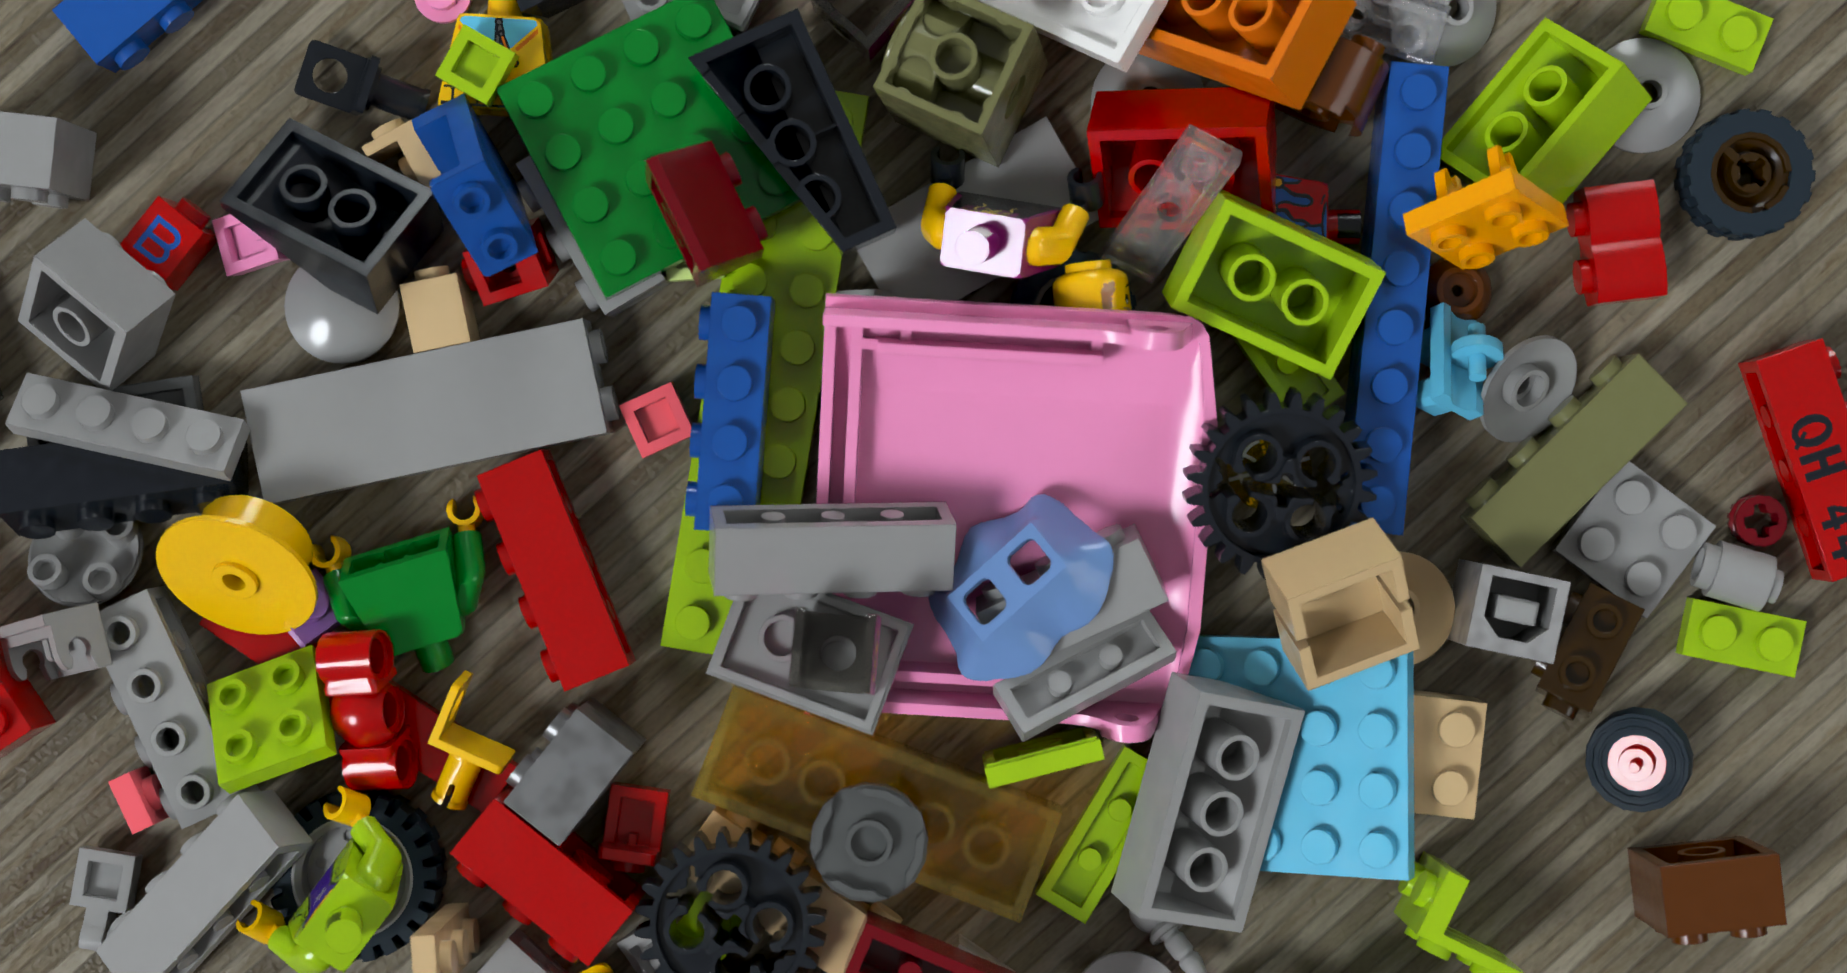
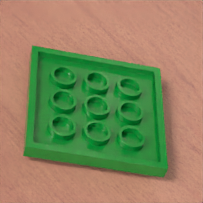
M673 0L496 89L507 114L606 301L684 262V258L646 182L647 159L658 154L712 140L718 155L727 151L737 167L742 184L735 187V190L744 208L746 209L754 205L762 221L802 202L688 59V57L733 37L714 0Z

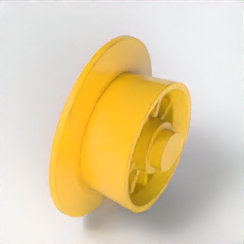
M227 495L217 498L204 508L202 515L188 517L172 524L166 529L157 544L156 563L167 587L191 610L223 627L260 635L285 633L291 631V628L296 629L304 624L316 607L318 589L313 573L308 567L313 557L311 538L303 525L283 508L264 499L247 495Z

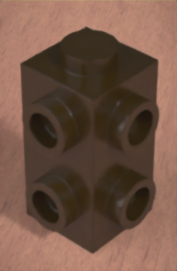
M1590 583L1584 596L1573 591L1566 603L1562 625L1566 626L1567 629L1557 646L1554 664L1536 661L1531 671V674L1541 678L1535 690L1545 696L1541 705L1574 721L1577 713L1588 718L1645 609Z

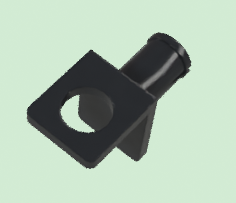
M318 40L310 41L294 87V92L301 97L355 116L363 114L364 110L368 111L371 106L409 120L425 113L431 90L427 88L422 89L382 74V67H379L381 58L371 55L365 58ZM321 60H337L346 69V84L338 92H324L314 83L313 69Z

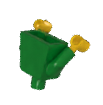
M473 495L475 511L466 520L457 518V503L454 498L447 503V516L458 527V533L452 535L450 527H446L351 556V546L347 540L331 535L330 539L334 545L335 553L330 561L325 559L323 548L320 545L313 544L311 563L326 570L327 574L323 577V583L337 622L350 631L380 629L385 631L391 639L394 656L414 650L422 671L425 673L438 672L450 666L454 662L455 657L448 640L464 633L466 616L477 609L486 574L482 534L476 531V527L482 523L484 517L478 507L475 496Z

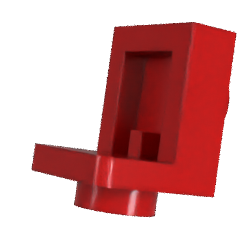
M614 781L610 789L603 842L599 845L597 858L611 860V869L627 873H644L645 866H655L661 858L671 790Z

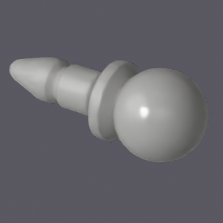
M1129 910L1130 919L1139 930L1151 933L1150 942L1153 946L1164 941L1165 948L1174 960L1179 961V966L1183 972L1207 973L1202 957L1197 951L1193 950V945L1184 933L1179 931L1184 924L1138 918Z

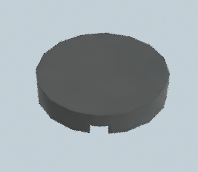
M862 782L842 788L823 804L812 825L810 851L818 872L832 890L850 900L875 903L897 895L915 882L926 862L928 832L922 813L908 795L888 784Z

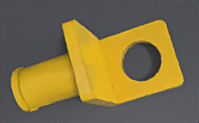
M467 670L451 685L427 743L449 754L437 785L433 788L431 797L435 802L442 805L446 795L449 796L455 786L447 808L452 810L466 809L468 798L481 767L493 773L502 774L516 752L508 746L453 723L473 676V673Z

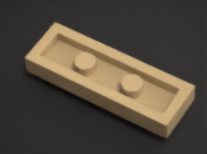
M469 902L445 904L410 936L413 973H460L472 960V953H478L480 946L479 923L477 918L469 917Z

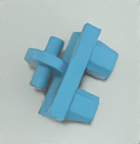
M1444 302L1430 308V327L1423 330L1420 363L1430 368V377L1418 382L1416 407L1432 416L1453 411L1470 421L1484 415L1481 397L1483 381L1487 378V369L1494 367L1498 361L1503 360V343L1496 337L1486 335V326L1476 320L1457 318L1451 311V306Z

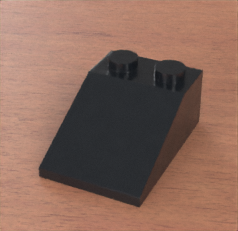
M291 118L286 121L220 200L223 209L328 289L376 314L380 313L400 287L399 284L405 281L444 231L438 202L430 188Z

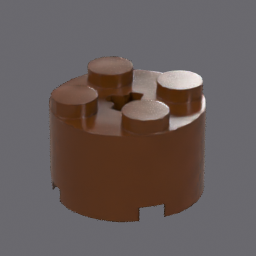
M1354 34L1351 40L1340 36L1302 109L1297 110L1280 103H1276L1274 108L1304 123L1335 133L1339 123L1353 125L1348 136H1361L1390 70L1389 65L1382 59L1386 47L1378 41L1363 35Z

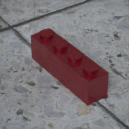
M869 910L866 913L844 968V973H1016Z

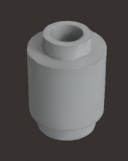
M1722 540L1718 541L1716 545L1704 542L1695 556L1690 574V585L1702 589L1704 596L1757 612L1764 607L1766 602L1771 604L1776 602L1784 582V571L1777 569V558L1775 556Z

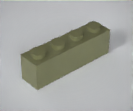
M1614 354L1601 363L1589 376V379L1594 383L1589 390L1579 399L1572 395L1557 406L1547 418L1553 425L1539 439L1536 440L1533 436H1529L1522 441L1506 458L1511 466L1496 481L1491 476L1484 479L1465 498V501L1470 506L1459 517L1506 565L1521 568L1688 404L1640 354L1625 355L1620 359Z

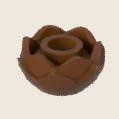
M1443 257L1430 266L1425 309L1428 317H1430V308L1442 302L1450 305L1454 315L1463 320H1477L1485 313L1490 305L1492 286L1490 277L1484 267L1462 270ZM1455 285L1461 288L1459 296H1455L1452 293V288Z

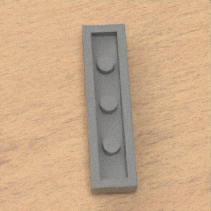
M26 373L5 422V425L13 434L231 481L251 430L244 419L32 373Z

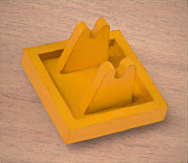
M1499 144L1487 149L1489 177L1463 188L1457 175L1450 177V173L1446 168L1434 173L1437 199L1403 214L1407 236L1462 270L1485 267L1495 260V256L1517 247L1538 245L1549 238V234L1569 226L1564 205L1519 174L1512 154L1510 152L1504 154Z

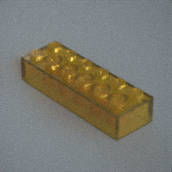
M734 684L691 796L811 842L812 825L823 804L839 790L862 782L888 784L908 795L922 813L928 832L926 862L915 883L1018 923L1021 922L1063 814L1060 804L1009 784L989 789L987 778L984 774L874 732L873 736Z

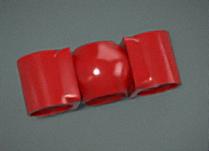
M381 629L327 632L323 634L318 640L316 647V669L320 679L325 684V696H333L330 704L332 726L337 734L346 740L339 747V752L342 756V772L346 785L355 791L409 789L417 779L419 757L416 745L410 738V726L403 725L405 719L403 695L390 682L397 675V671L394 666L393 645L389 635Z

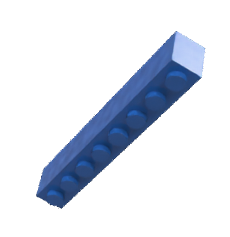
M1390 61L1388 63L1390 67L1389 73L1375 103L1361 254L1371 258L1386 272V275L1352 338L1344 423L1353 420L1362 429L1359 436L1353 442L1365 441L1372 448L1373 452L1360 462L1371 464L1378 472V476L1362 482V485L1370 488L1377 495L1376 500L1360 502L1358 508L1369 519L1374 518L1385 534L1403 535L1431 259L1430 249L1407 236L1403 214L1437 198L1434 173L1439 171L1449 66ZM1348 472L1344 473L1340 478H1343ZM1336 498V508L1341 510L1342 505ZM1351 522L1349 526H1352L1357 523Z

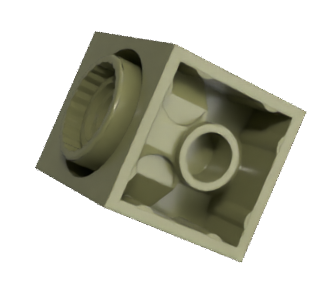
M914 0L911 9L901 19L890 39L883 58L881 71L873 88L895 122L955 149H963L965 153L999 168L1048 62L1033 24L977 0Z

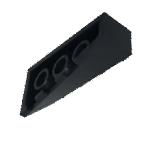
M798 8L688 57L701 76L837 245L842 257L896 232L897 226Z

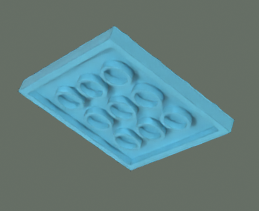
M1199 635L1189 675L1224 681L1305 710L1260 871L1402 881L1413 879L1415 877L1414 651L1308 691L1282 650L1280 637Z

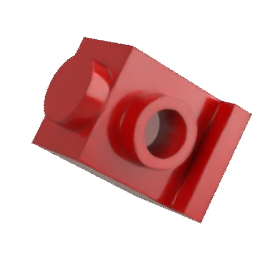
M539 217L529 220L538 253L516 263L515 267H508L492 276L486 277L481 273L467 248L462 252L464 259H462L461 267L464 279L473 292L478 291L484 306L548 287L558 273V265Z

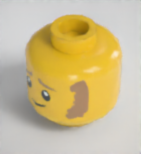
M1095 260L1065 265V274L1056 278L1053 283L1054 306L1132 311L1128 277L1124 271L1112 269L1111 260Z

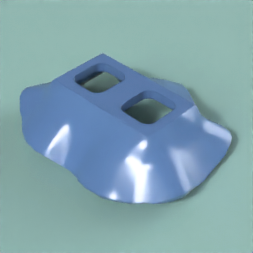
M1045 494L1031 497L1018 512L971 527L964 537L958 560L954 565L953 590L935 591L933 595L929 596L930 607L935 619L946 632L956 652L958 668L961 674L975 681H990L1020 677L1030 674L1040 667L1063 636L1089 624L1099 613L1106 598L1113 571V551L1110 543L1105 538L1094 532L1063 503ZM1033 540L1049 557L1051 566L1037 581L1031 585H1026L1012 568L1010 559L1028 541ZM985 580H990L1006 600L1005 609L988 624H982L966 603L967 596Z

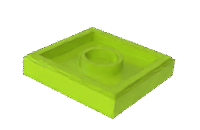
M1085 726L987 750L982 754L989 789L1105 759L1101 741L1095 729Z

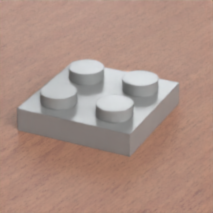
M1629 461L1573 516L1549 549L1602 589L1645 609L1641 617L1647 619L1716 526Z

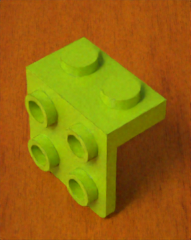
M1423 851L1419 861L1415 862V877L1409 881L1400 880L1398 891L1402 893V896L1394 913L1407 925L1404 933L1415 939L1417 946L1443 960L1448 961L1452 952L1457 954L1455 958L1470 966L1469 971L1472 973H1525L1503 953L1448 926L1470 881L1444 860Z

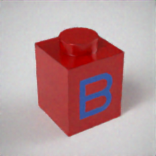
M158 196L120 245L126 253L144 268L160 275L168 285V288L178 291L216 244L217 239L215 233L206 226L211 217L193 202L182 197L177 203Z

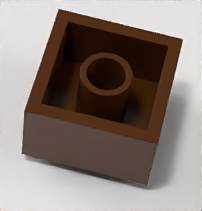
M1743 836L1627 848L1635 917L1655 929V932L1671 938L1674 944L1693 945L1705 943L1708 941L1709 933L1730 931V935L1736 938H1756L1767 935V927L1787 925L1779 853Z

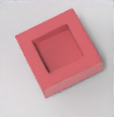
M669 382L619 405L642 458H647L690 438L692 422L673 382Z
M147 766L130 771L108 782L132 835L169 818L159 797V790L162 788L156 774H151Z

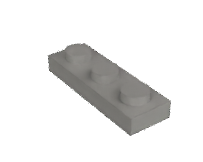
M1150 610L1050 655L1040 667L1030 674L1004 679L994 684L993 695L1022 742L1170 664L1175 661L1177 651Z

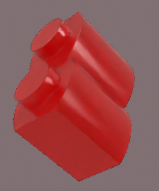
M1654 180L1583 187L1574 192L1573 202L1568 203L1566 207V216L1569 224L1567 229L1571 237L1578 238L1580 260H1575L1573 263V282L1577 294H1584L1587 307L1650 300L1666 296L1668 292L1667 267L1663 244L1660 238V209Z

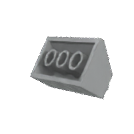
M1177 672L1171 673L1111 893L1138 918L1242 933L1305 710L1224 681Z

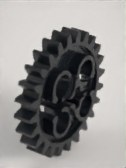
M1265 387L1262 404L1256 405L1244 393L1241 394L1242 412L1235 415L1230 409L1222 405L1219 410L1225 424L1220 428L1208 423L1202 424V429L1210 439L1207 446L1202 444L1189 445L1190 451L1200 460V464L1182 468V473L1186 479L1197 483V485L1181 491V494L1187 504L1199 505L1187 514V518L1193 527L1205 526L1198 535L1205 547L1218 543L1214 554L1221 563L1224 564L1236 555L1235 566L1241 574L1245 575L1253 564L1257 562L1258 572L1266 580L1261 559L1349 527L1351 522L1360 523L1369 519L1358 506L1360 502L1375 501L1377 495L1370 488L1362 485V482L1378 476V472L1371 464L1360 461L1367 458L1373 450L1365 441L1353 442L1359 436L1362 429L1353 420L1341 424L1346 412L1337 404L1330 406L1324 411L1325 400L1318 393L1314 392L1305 404L1302 405L1301 393L1295 387H1289L1284 401L1280 402L1276 393L1270 387ZM1255 440L1267 441L1268 448L1261 460L1254 463H1245L1244 467L1242 454L1248 444ZM1314 447H1325V457L1317 467L1318 471L1332 485L1341 481L1335 487V492L1339 496L1337 500L1342 505L1341 510H1337L1332 502L1328 503L1321 494L1317 493L1311 496L1304 488H1308L1307 486H1317L1315 478L1307 470L1301 469L1303 455ZM1217 457H1220L1226 465L1230 464L1236 473L1241 474L1247 471L1253 480L1242 481V487L1251 498L1258 499L1257 509L1251 517L1244 520L1232 518L1234 507L1241 499L1228 483L1217 487L1223 480V476L1219 471L1221 468L1215 460ZM1348 472L1347 475H1345L1343 478H1340V476ZM1282 474H1285L1293 484H1279L1276 493H1273L1265 483L1277 484L1281 481ZM1217 488H1219V490H1218L1216 493H1214L1212 496H1210V494H1211L1213 491H1215ZM1315 503L1314 516L1307 524L1302 526L1291 525L1292 515L1299 507Z
M721 826L716 837V843L711 844L703 831H699L694 837L695 851L692 852L685 844L679 841L672 849L677 864L661 857L654 867L662 879L648 877L642 886V889L654 899L640 900L635 909V912L650 918L649 921L639 924L634 931L636 937L652 940L643 949L640 958L641 960H659L660 964L654 973H730L723 967L721 956L727 953H738L746 957L753 943L757 944L761 940L765 930L759 922L758 912L766 908H773L783 913L788 926L783 930L774 932L769 943L770 949L773 952H781L782 948L783 950H795V952L785 953L784 956L776 958L772 973H804L800 967L816 969L820 957L808 947L824 946L827 934L812 928V926L825 922L827 910L811 907L810 904L820 898L822 888L821 886H803V882L808 877L811 867L810 865H804L793 870L789 866L795 851L794 848L790 847L784 850L779 856L772 853L774 845V835L769 834L762 844L757 846L752 844V831L750 827L745 828L737 842L731 840L727 827ZM690 866H694L695 876L698 877L696 886L699 891L703 892L709 888L715 872L728 870L735 873L741 881L742 890L737 893L728 894L717 889L709 903L706 902L701 908L697 918L703 924L704 934L695 938L682 934L677 927L676 918L688 914L694 899L689 894H682L680 898L679 896H668L667 893H677L679 889L687 887L691 876ZM733 914L739 916L742 920L739 927L735 926L729 932L722 928L723 919L727 920ZM755 954L750 970L747 973H767V969L764 968L766 964L764 955Z

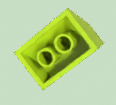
M1545 17L1442 138L1440 162L1466 184L1471 185L1490 176L1487 149L1499 144L1504 154L1508 152L1512 154L1519 174L1563 204L1650 103L1652 97L1625 63Z

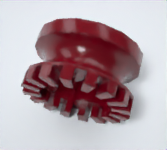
M1747 495L1739 498L1735 504L1731 505L1730 513H1727V518H1729L1727 526L1731 530L1730 534L1737 539L1736 541L1745 545L1761 547L1772 545L1783 536L1787 528L1785 508L1778 500L1770 496ZM1757 504L1760 512L1769 513V518H1771L1769 524L1762 526L1761 536L1757 535L1756 529L1746 528L1744 523L1745 517L1754 515V505Z

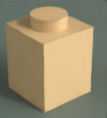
M436 266L415 271L416 281L399 284L413 353L416 354L480 340L470 288L463 275L459 273L450 274L449 266Z

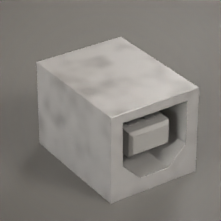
M1459 559L1452 590L1455 601V615L1452 629L1447 639L1465 646L1554 664L1571 582Z

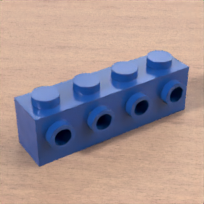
M712 292L711 305H701L698 337L699 340L708 341L707 363H697L694 398L704 399L702 423H692L689 446L690 457L699 458L698 481H688L685 497V516L695 517L694 530L709 531L710 506L760 505L776 305V301L771 296Z

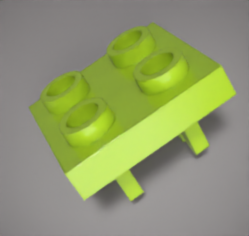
M313 645L207 684L218 785L229 794L337 755L334 729L330 717L329 696H325V684L320 679L316 669V648Z

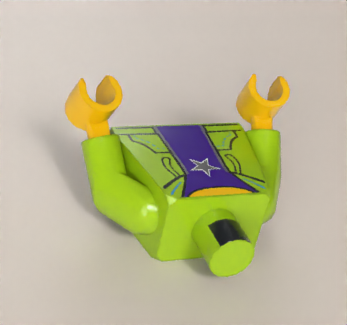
M343 786L337 787L338 791L342 794L341 806L325 802L323 813L329 820L351 826L350 834L352 838L288 921V925H284L282 913L257 900L250 902L258 910L257 917L252 925L249 926L239 920L236 922V928L239 932L263 944H268V948L298 973H321L328 970L330 966L344 973L390 914L396 903L403 871L401 853L377 819L369 816L371 811L370 798L366 794Z

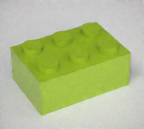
M1214 186L1162 290V294L1171 308L1331 380L1386 272L1371 258Z

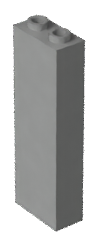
M581 318L241 390L246 421L251 429L249 435L263 499L273 504H282L614 433L612 421L620 419V410L613 385L604 387L600 364L608 363V353L602 330H592L591 321Z

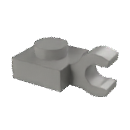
M88 845L79 847L69 905L86 907L79 936V948L95 951L112 933L110 926L117 919L116 913L123 914L134 908L143 854Z

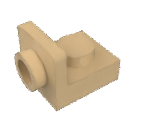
M398 118L381 125L371 133L374 140L362 146L365 155L379 163L403 151L405 156L397 160L403 175L430 188V181L442 175L414 131L412 120L404 123L402 118Z

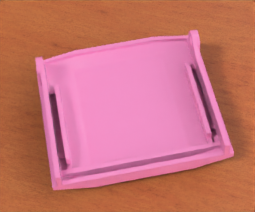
M827 293L823 313L824 346L816 504L946 502L957 524L954 565L958 560L964 537L971 527L1018 512L1031 497L1038 494L1051 496L1063 503L1094 532L1116 524L1121 525L1122 529L1135 524L1166 589L1169 601L1150 609V612L1176 649L1175 661L1060 723L1094 728L1100 731L1102 737L1117 742L1139 743L1150 739L1156 731L1171 673L1177 672L1189 675L1201 629L1207 547L1202 544L1198 535L1205 526L1193 527L1187 514L1199 505L1187 504L1182 497L1181 491L1197 485V483L1186 479L1182 473L1183 467L1200 464V460L1190 451L1189 445L1202 444L1207 446L1210 439L1201 427L1203 423H1208L1218 428L1210 337L1202 322L1187 314ZM1031 540L1012 555L1010 564L1016 573L1022 576L1035 570V563L1046 556V554L1035 541ZM990 580L983 581L967 596V606L976 617V597L983 594L981 589ZM877 592L873 597L857 599L848 597L843 593H831L914 624L882 713L1009 720L993 695V685L1004 679L975 681L961 674L958 668L956 652L946 632L935 619L930 607L929 596L912 597L902 592Z

